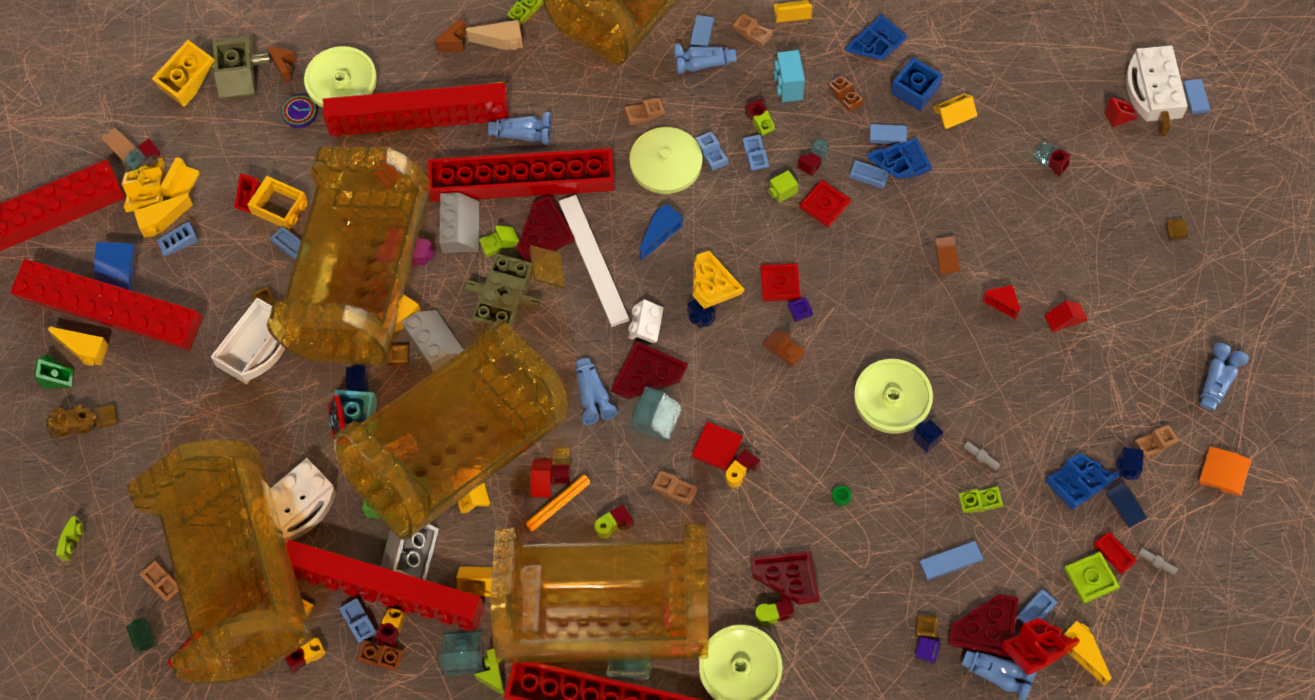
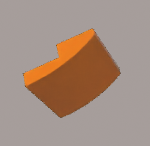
M1210 447L1199 480L1200 485L1220 488L1223 493L1241 496L1251 459L1230 451Z

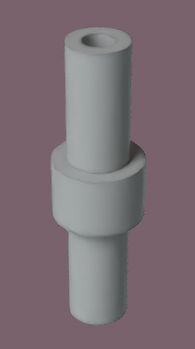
M970 442L965 444L964 448L975 455V459L981 463H986L994 470L1000 467L1001 464L988 456L989 453L985 450L978 449Z
M1143 548L1138 553L1139 556L1150 561L1151 565L1158 569L1162 568L1172 575H1175L1178 571V568L1164 561L1165 558L1158 554L1155 556Z

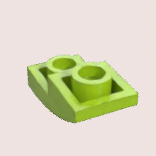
M517 1L507 13V16L513 20H518L521 25L542 6L544 1Z
M998 486L981 491L975 489L959 493L963 513L1004 507Z
M72 516L67 522L59 539L56 556L62 561H70L71 554L74 552L73 542H80V537L84 532L83 523L76 516Z

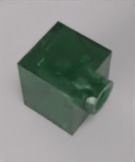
M146 618L136 619L126 626L132 646L138 653L158 646L151 623Z

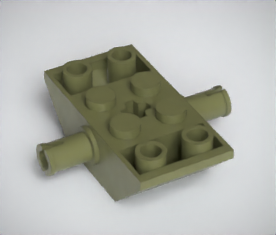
M252 34L216 38L213 42L214 62L209 71L214 70L219 99L255 95V65L271 64L269 53L253 54Z
M497 254L487 281L484 284L469 279L467 281L469 284H466L465 290L481 295L472 320L509 330L516 323L522 306L538 311L541 299L526 295L533 263Z

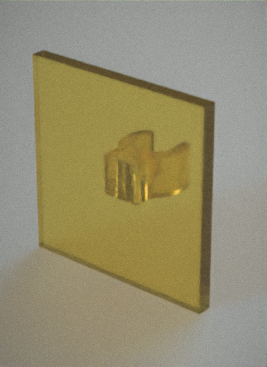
M531 245L530 253L534 280L564 288L561 254Z

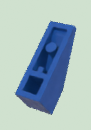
M668 203L664 207H659L654 213L639 249L641 260L645 259L683 227V217Z

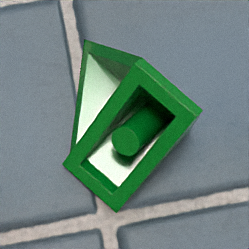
M46 354L36 360L34 379L43 389L72 387L73 369L64 366Z

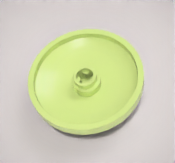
M346 46L333 47L319 53L308 64L304 75V84L309 97L322 108L323 98L372 94L377 82V74L372 60L364 52Z
M660 127L647 131L635 141L630 152V169L633 177L641 186L655 193L671 194L688 188L698 178L702 169V152L697 141L687 132L673 127Z
M884 359L871 364L860 374L854 390V402L859 415L868 425L881 432L898 434L915 429L927 418L933 402V391L927 376L915 365L900 359Z
M733 625L718 631L707 641L700 656L699 672L706 691L714 700H768L780 683L782 659L777 645L765 632L748 625Z

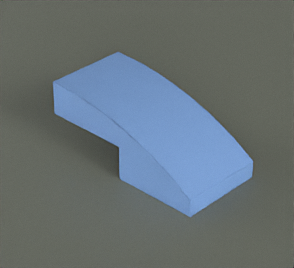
M712 131L695 138L701 148L703 157L712 171L729 164L728 158L721 150L719 141Z
M755 135L743 138L742 142L751 171L769 168L761 136Z
M357 598L339 608L358 643L377 633Z

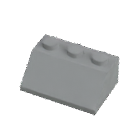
M440 193L439 243L442 253L479 252L480 202L461 193Z
M437 310L416 312L401 321L405 333L433 374L466 355V352Z
M408 514L394 517L380 567L426 580L439 529Z

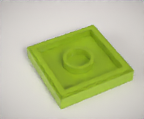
M1101 551L1064 567V571L1082 604L1120 588Z

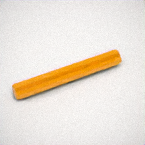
M586 475L579 477L526 521L527 528L530 531L538 528L590 484L589 478Z

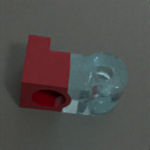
M148 138L125 156V165L130 170H136L149 157L152 156L154 160L160 156V151Z
M816 140L807 156L803 154L800 156L797 168L813 177L827 157L828 143L824 140Z
M1046 142L1041 143L1033 153V157L1037 162L1053 169L1054 173L1058 176H1061L1070 165V154Z

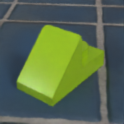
M496 225L495 233L479 239L486 258L517 246L520 240L513 227Z
M495 648L486 650L488 657H485L484 661L486 669L489 671L474 675L481 683L503 694L505 692Z

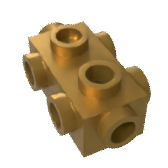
M83 405L74 406L71 410L56 408L46 418L47 430H50L49 436L52 438L56 436L66 437L69 434L76 433L86 434L91 432L93 425L96 424L95 412H91L90 407L84 408Z

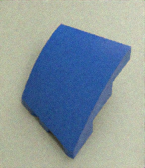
M880 14L870 26L868 25L857 38L855 37L845 48V51L884 60L908 37Z
M913 138L901 145L897 143L884 150L880 148L866 155L869 160L897 179L911 178L933 170L917 138Z
M96 242L94 256L95 280L132 291L134 244Z
M1079 453L1068 459L1062 469L1050 475L1045 482L1073 510L1103 490L1119 474L1115 471L1111 473L1101 467L1102 464L1092 461L1089 457Z

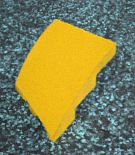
M159 158L158 163L149 167L143 165L136 170L125 173L122 186L127 195L124 203L126 212L135 211L163 201L164 194L160 188L165 179V163L163 158Z

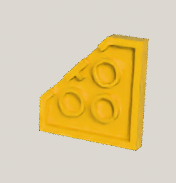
M710 251L696 255L693 266L692 295L704 309L742 295L745 289Z

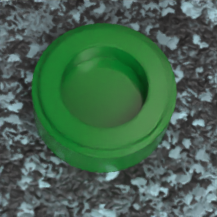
M840 485L833 489L832 501L834 504L846 506L850 503L852 493L848 487Z

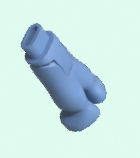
M674 43L677 74H683L685 71L694 72L709 67L729 65V62H737L735 49L695 46L689 47L687 51H684L681 44Z
M545 112L541 120L534 116L497 119L496 122H489L488 135H496V138L518 139L527 142L541 141L544 145H549L550 112Z
M1219 342L1215 343L1212 348L1215 359L1210 362L1207 379L1200 396L1202 398L1200 406L1210 411H1215L1216 406L1220 405L1238 374L1237 367L1247 364L1249 356L1241 351H1234L1230 354L1231 348ZM1229 356L1227 365H1225L1224 362L1226 358Z
M589 358L576 361L575 372L580 391V401L582 407L586 409L581 417L583 424L592 425L599 420V413L595 404L599 405L600 415L603 420L616 417L618 414L617 408L608 403L609 395L602 385L594 364H591Z
M967 650L962 666L970 669L969 672L975 673L1007 692H1016L1019 700L1027 699L1031 684L1036 675V672L1027 675L1016 662L984 653L979 655L978 651L973 653ZM1015 678L1020 679L1025 683H1019L1015 680Z

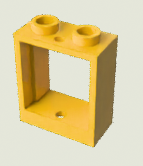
M266 176L247 205L251 214L290 230L292 225L297 223L300 213L306 209L308 200L305 192ZM274 191L296 201L285 218L263 209Z

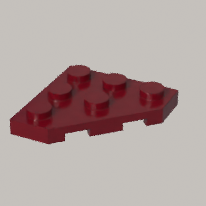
M550 195L532 203L529 217L526 219L522 236L516 248L521 259L531 263L575 241V237Z
M636 341L611 388V392L626 399H631L678 384L688 368V363Z
M810 551L750 557L752 576L755 580L799 605L820 602Z
M998 594L962 619L954 622L951 625L948 646L1009 659L1010 656L1001 646L1003 641L1014 636L1019 598Z

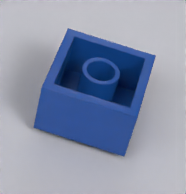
M913 57L893 81L891 94L921 112L941 87L943 75Z

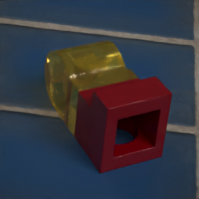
M554 447L551 470L552 484H570V447Z

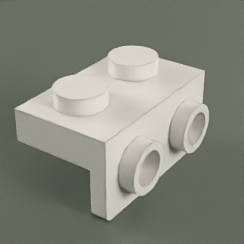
M647 300L635 304L632 309V322L628 329L630 332L629 339L633 340L638 337L651 343L657 342L664 307Z

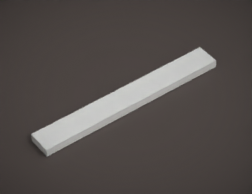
M574 195L560 200V208L570 231L575 237V243L611 327L628 322L629 317L577 196Z

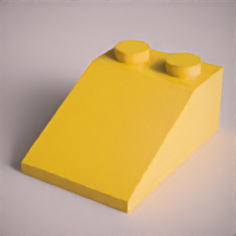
M187 40L154 75L152 80L160 90L185 107L197 94L214 62V58Z

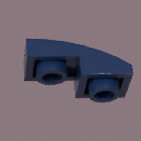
M1124 483L1106 492L1107 498L1118 510L1119 516L1129 528L1147 519Z

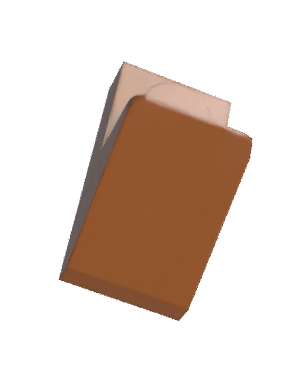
M461 18L435 39L437 51H464L463 43L460 39L467 32L466 24Z
M273 46L267 47L285 83L291 81L290 73H292L289 65L297 62L294 51Z
M774 331L763 343V346L794 367L804 356L805 350L790 340V333Z

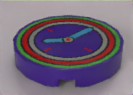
M296 95L284 102L281 114L284 122L290 127L300 129L309 126L312 121L316 120L318 110L316 103L310 97Z

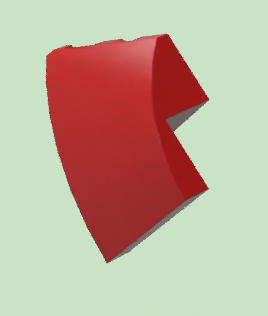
M1037 618L1024 623L1020 634L1003 641L1001 647L1027 675H1030L1064 656L1077 646L1080 640L1077 637L1072 639L1062 634V630Z

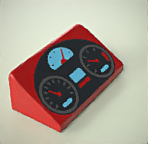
M335 395L327 405L334 441L348 438L343 405L340 397Z

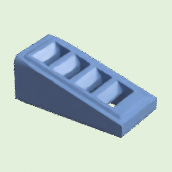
M190 222L179 226L157 240L164 257L199 242ZM175 239L176 242L174 245L171 242V240ZM168 242L169 248L167 249L164 245V243Z

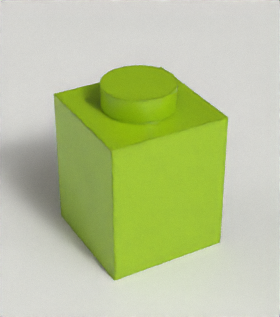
M788 170L770 180L768 191L771 197L776 198L778 203L798 193V183Z

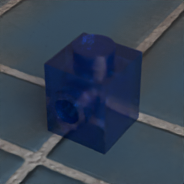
M696 299L687 304L688 317L692 324H696L699 329L704 326L708 327L715 321L716 311L712 306L704 309Z
M353 365L352 367H346L347 391L368 392V371L366 366Z
M929 419L925 423L922 421L916 426L913 440L927 453L941 441L944 432Z
M1123 447L1119 457L1116 459L1115 465L1120 477H1124L1127 480H1135L1140 477L1143 470L1144 450Z

